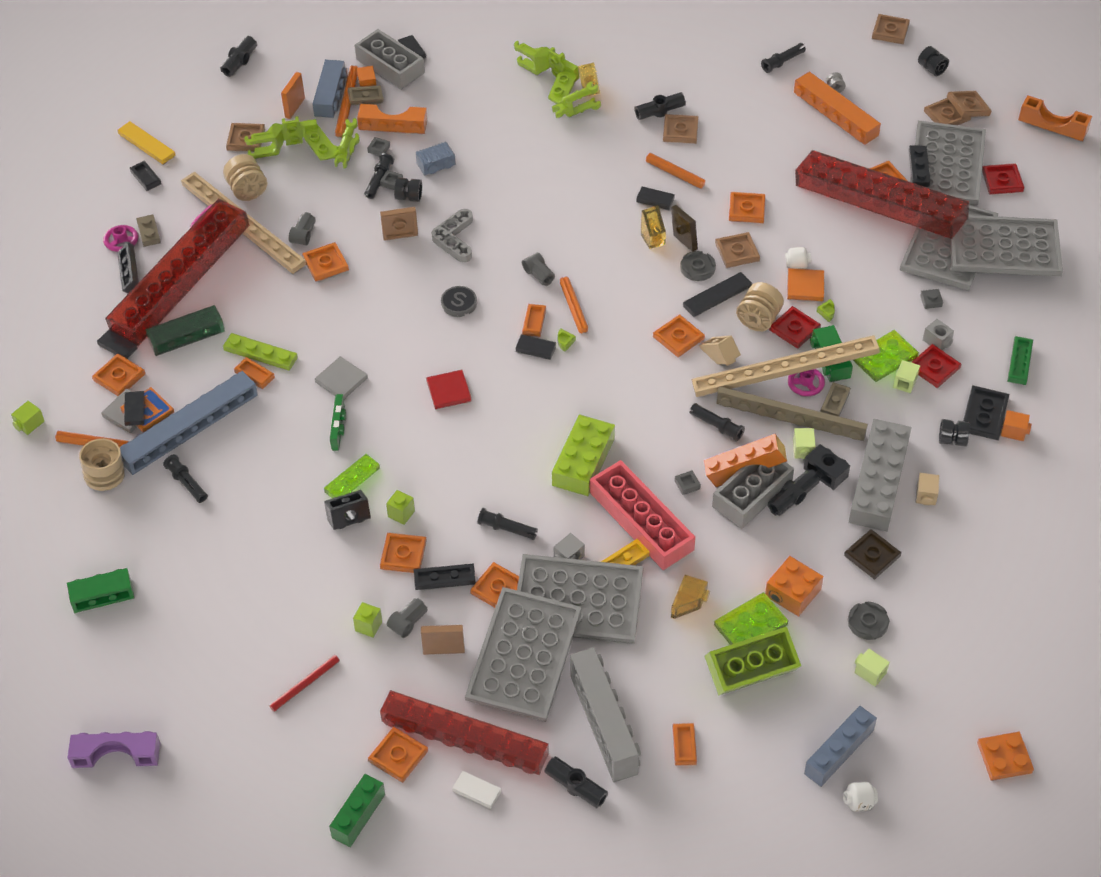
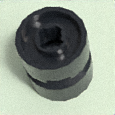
M932 46L926 47L918 57V63L925 69H928L934 76H940L944 73L950 62L946 56L939 53Z
M397 177L394 188L395 199L406 200L408 198L409 201L420 202L423 188L422 180L411 179L408 181L407 178Z
M942 419L939 430V444L948 445L954 441L957 446H967L970 422L958 421L954 424L951 420Z

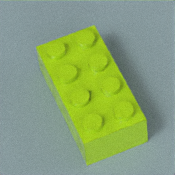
M579 414L552 470V486L589 496L590 479L599 474L614 442L615 424Z
M787 626L710 651L704 656L718 696L795 671L801 667Z

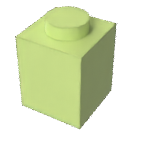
M902 360L895 376L893 388L911 393L918 378L920 365Z
M814 428L794 429V458L805 459L815 449Z
M868 649L864 654L860 653L856 658L855 674L876 687L887 674L890 662L871 649Z

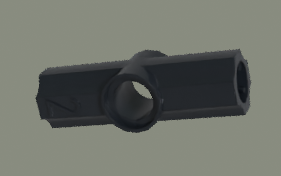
M247 36L236 48L232 47L228 53V58L220 67L221 72L225 76L231 77L241 65H246L250 54L257 47V41L253 37Z
M682 92L667 97L656 95L653 101L635 106L634 111L638 120L651 116L664 117L667 111L686 106V101Z
M812 469L806 470L794 481H787L782 487L781 492L768 502V508L775 516H780L792 505H799L805 499L807 493L819 484L820 479L817 473Z
M556 756L551 758L544 770L547 775L565 786L569 794L581 797L595 808L601 807L608 796V791L587 778L583 770L572 768ZM575 780H576V781H580V783H579V784H574V783H572V781H575Z

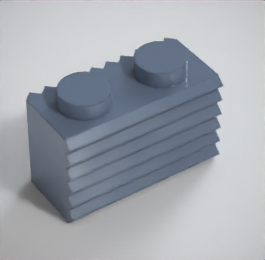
M446 141L416 151V163L424 175L434 174L439 170L448 169L456 165L455 154Z

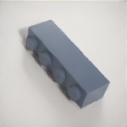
M325 59L312 104L315 117L334 118L335 111H338V100L342 98L341 89L345 87L344 78L348 76V68H345L344 61Z
M859 706L807 760L804 774L822 787L874 731L877 717L862 706Z

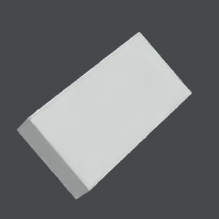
M462 771L452 788L453 792L489 809H492L501 793L500 787L465 771Z

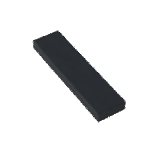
M739 272L684 301L683 307L695 317L750 288L752 282L742 272Z

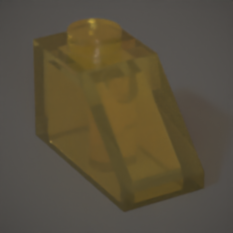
M594 62L578 66L582 89L586 88L588 82H592L593 86L598 85L599 90L595 94H599L600 84Z
M658 205L642 210L641 236L649 249L666 243V230Z
M684 575L671 607V618L676 619L701 609L703 602H707L710 591L707 590L708 582Z

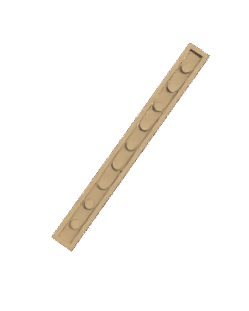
M196 172L181 180L182 185L207 206L216 204L217 209L215 212L292 274L306 265V260Z
M873 335L691 380L695 395L699 397L716 393L719 387L733 389L879 354L880 350Z

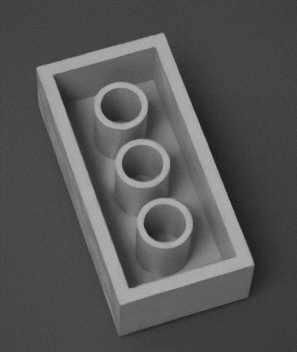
M379 29L354 45L357 61L365 66H373L374 72L400 89H403L425 73L423 57Z
M786 462L771 468L763 465L745 466L739 469L713 493L712 507L743 529L768 505L772 498L781 492L782 487L787 481H793L794 468Z

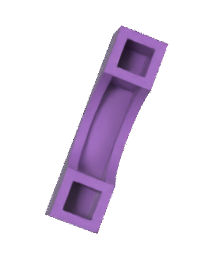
M125 731L112 734L108 732H101L100 734L79 733L70 736L67 758L72 768L94 767L96 762L105 754L118 751L130 755L135 761L136 766H158L160 740L157 732L144 731L142 733Z

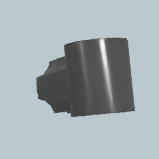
M305 212L301 214L296 226L291 227L289 242L306 246L309 244L311 230L316 222L315 217L311 213Z
M537 252L522 260L525 272L527 274L532 273L542 285L548 286L555 279V274L546 266L544 258L540 253Z
M414 598L400 612L396 611L389 617L387 627L402 638L407 637L413 630L414 624L428 611L427 606L419 598Z

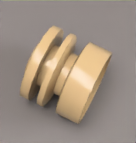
M240 154L230 159L224 166L223 176L237 199L250 201L262 195L266 190L267 178L253 156Z
M763 282L754 283L750 286L745 297L737 307V317L749 329L766 331L771 327L784 305L783 296L778 289L770 284Z
M103 438L92 440L82 447L79 459L87 486L94 490L104 491L117 487L123 481L125 470L121 450L117 443Z

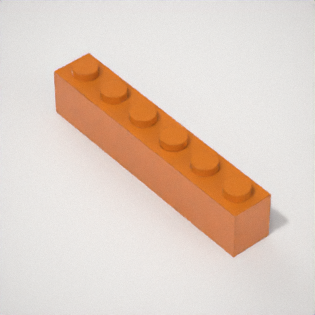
M809 71L795 80L794 93L797 96L801 97L865 145L879 136L880 122Z

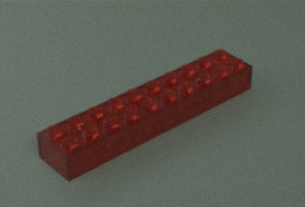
M812 150L795 170L796 186L950 239H953L969 217V201Z
M218 198L105 318L109 330L139 346L250 226L246 211Z

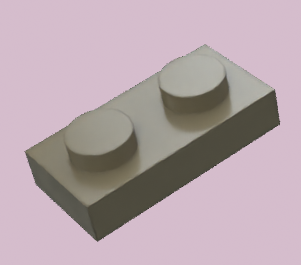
M380 85L351 87L347 91L350 105L383 103L384 100Z
M154 215L136 218L143 247L161 243Z
M833 382L820 412L840 416L851 388Z

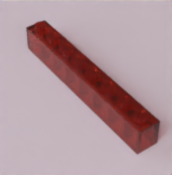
M390 690L380 710L381 721L390 727L396 726L408 733L420 734L428 740H437L446 746L461 748L466 753H475L487 760L502 762L507 767H516L528 774L540 775L549 754V743Z

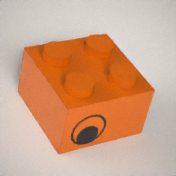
M789 556L767 581L765 596L799 617L821 591L824 576Z

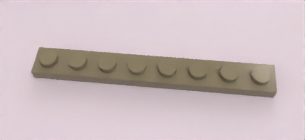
M719 387L717 392L716 404L724 407H731L779 421L814 428L815 430L849 437L854 440L864 441L868 426L866 423L724 387Z

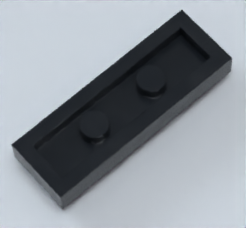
M909 145L912 187H930L927 146Z
M127 242L117 254L122 291L129 293L138 285L139 279L134 245Z
M474 563L414 569L415 590L475 585Z

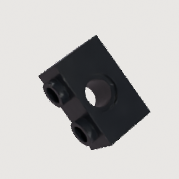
M819 444L805 457L804 470L812 469L817 473L821 482L835 490L848 478L850 465L846 460L835 455L829 448Z
M362 490L324 501L327 521L333 530L343 529L346 526L371 519L368 498Z

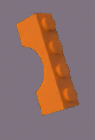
M1027 95L1021 106L1018 120L1083 141L1089 130L1092 116L1079 111H1075L1070 116H1057L1046 108L1044 100Z
M360 104L357 116L358 129L425 134L427 108L409 107L401 114L388 115L381 112L377 105Z
M776 434L706 459L704 460L708 479L715 487H719L745 466L763 465L771 468L787 462L784 444Z

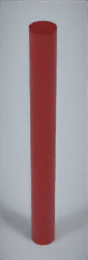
M336 655L332 656L269 705L271 710L275 712L340 662L339 658Z

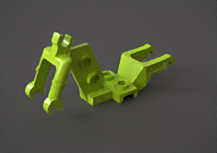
M519 41L514 43L515 51L530 58L522 60V56H519L517 58L519 66L535 75L551 68V72L556 77V80L548 95V99L556 103V105L552 106V112H555L556 118H560L564 114L572 117L590 108L597 110L601 107V101L596 102L594 97L585 103L573 107V101L582 99V97L589 94H595L599 89L597 84L593 86L592 82H588L586 88L579 91L576 90V92L570 94L580 76L578 66L567 61L564 53L557 54L554 47L550 49L548 47L532 48L525 43L519 45Z
M298 116L292 121H285V118H283L282 124L274 123L268 131L252 134L251 139H248V136L244 138L247 145L272 142L269 146L255 148L254 153L248 150V155L257 159L279 155L284 141H286V146L303 143L302 138L304 137V140L320 160L335 158V167L338 166L339 162H342L343 168H347L350 157L354 152V147L360 142L358 133L355 134V138L352 137L354 129L358 126L356 118H353L352 123H350L349 119H346V129L338 146L331 143L318 126L316 119L299 122Z

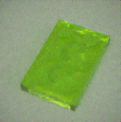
M892 330L876 340L880 350L879 354L854 359L853 361L877 382L899 369L902 360L907 362L914 360L918 357L919 352L899 333Z
M763 592L716 619L714 626L731 645L786 627L789 621Z

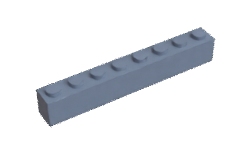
M243 371L233 375L230 379L217 385L206 394L201 395L192 403L171 414L165 420L155 424L146 432L139 434L127 444L122 445L120 450L123 466L132 475L136 474L258 396L256 384Z

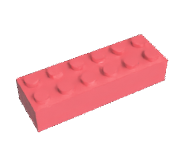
M622 460L590 479V494L634 540L638 539L650 552L649 556L662 570L667 569L694 551L695 536Z

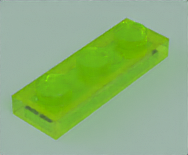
M363 455L326 485L324 492L331 498L351 493L380 469L379 463L369 455Z

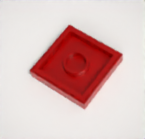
M1016 163L982 166V173L989 195L1024 191V185Z
M792 306L771 325L769 331L799 349L812 337L813 329L821 328V324Z
M933 344L912 361V363L920 365L918 375L936 388L940 387L956 373L962 365Z
M463 370L426 377L435 409L471 402V395Z

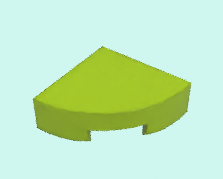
M831 299L818 306L816 311L828 322L833 319L835 314L834 303Z
M560 328L557 337L559 347L566 352L576 341V336Z

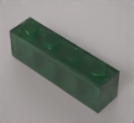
M215 305L145 329L155 356L225 332L222 318Z

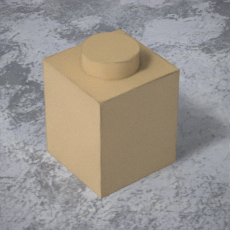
M919 473L916 503L936 505L939 492V475Z

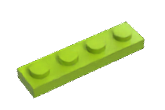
M234 333L229 335L223 345L224 351L288 371L291 370L298 358L295 352Z

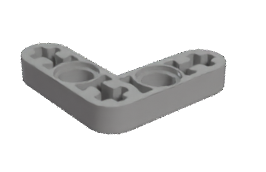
M461 209L435 227L431 232L432 241L460 262L470 261L472 250L470 246L455 235L472 223V212L469 209ZM449 225H456L455 228H448ZM455 243L456 245L450 247L447 244Z

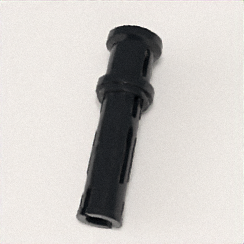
M799 43L780 54L775 53L771 58L763 59L761 67L766 73H770L772 69L779 68L784 62L804 53L806 47L800 49L804 44Z
M382 153L379 156L378 164L374 167V175L364 192V195L369 199H374L380 187V180L386 171L389 170L390 165L394 163V158L388 153Z
M694 403L690 408V414L715 426L720 433H726L733 437V440L736 442L740 440L745 431L744 426H738L731 422V419L722 418L697 403Z
M177 455L168 456L163 462L165 469L171 471L172 477L175 480H180L198 503L204 502L208 494L204 492L189 474L188 467L182 465Z
M486 508L481 509L477 520L479 525L485 524L493 527L494 530L503 529L535 540L537 535L535 533L538 532V528L504 518L501 513L495 514L487 511Z

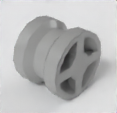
M832 73L826 78L827 84L840 93L845 89L846 85L840 73Z

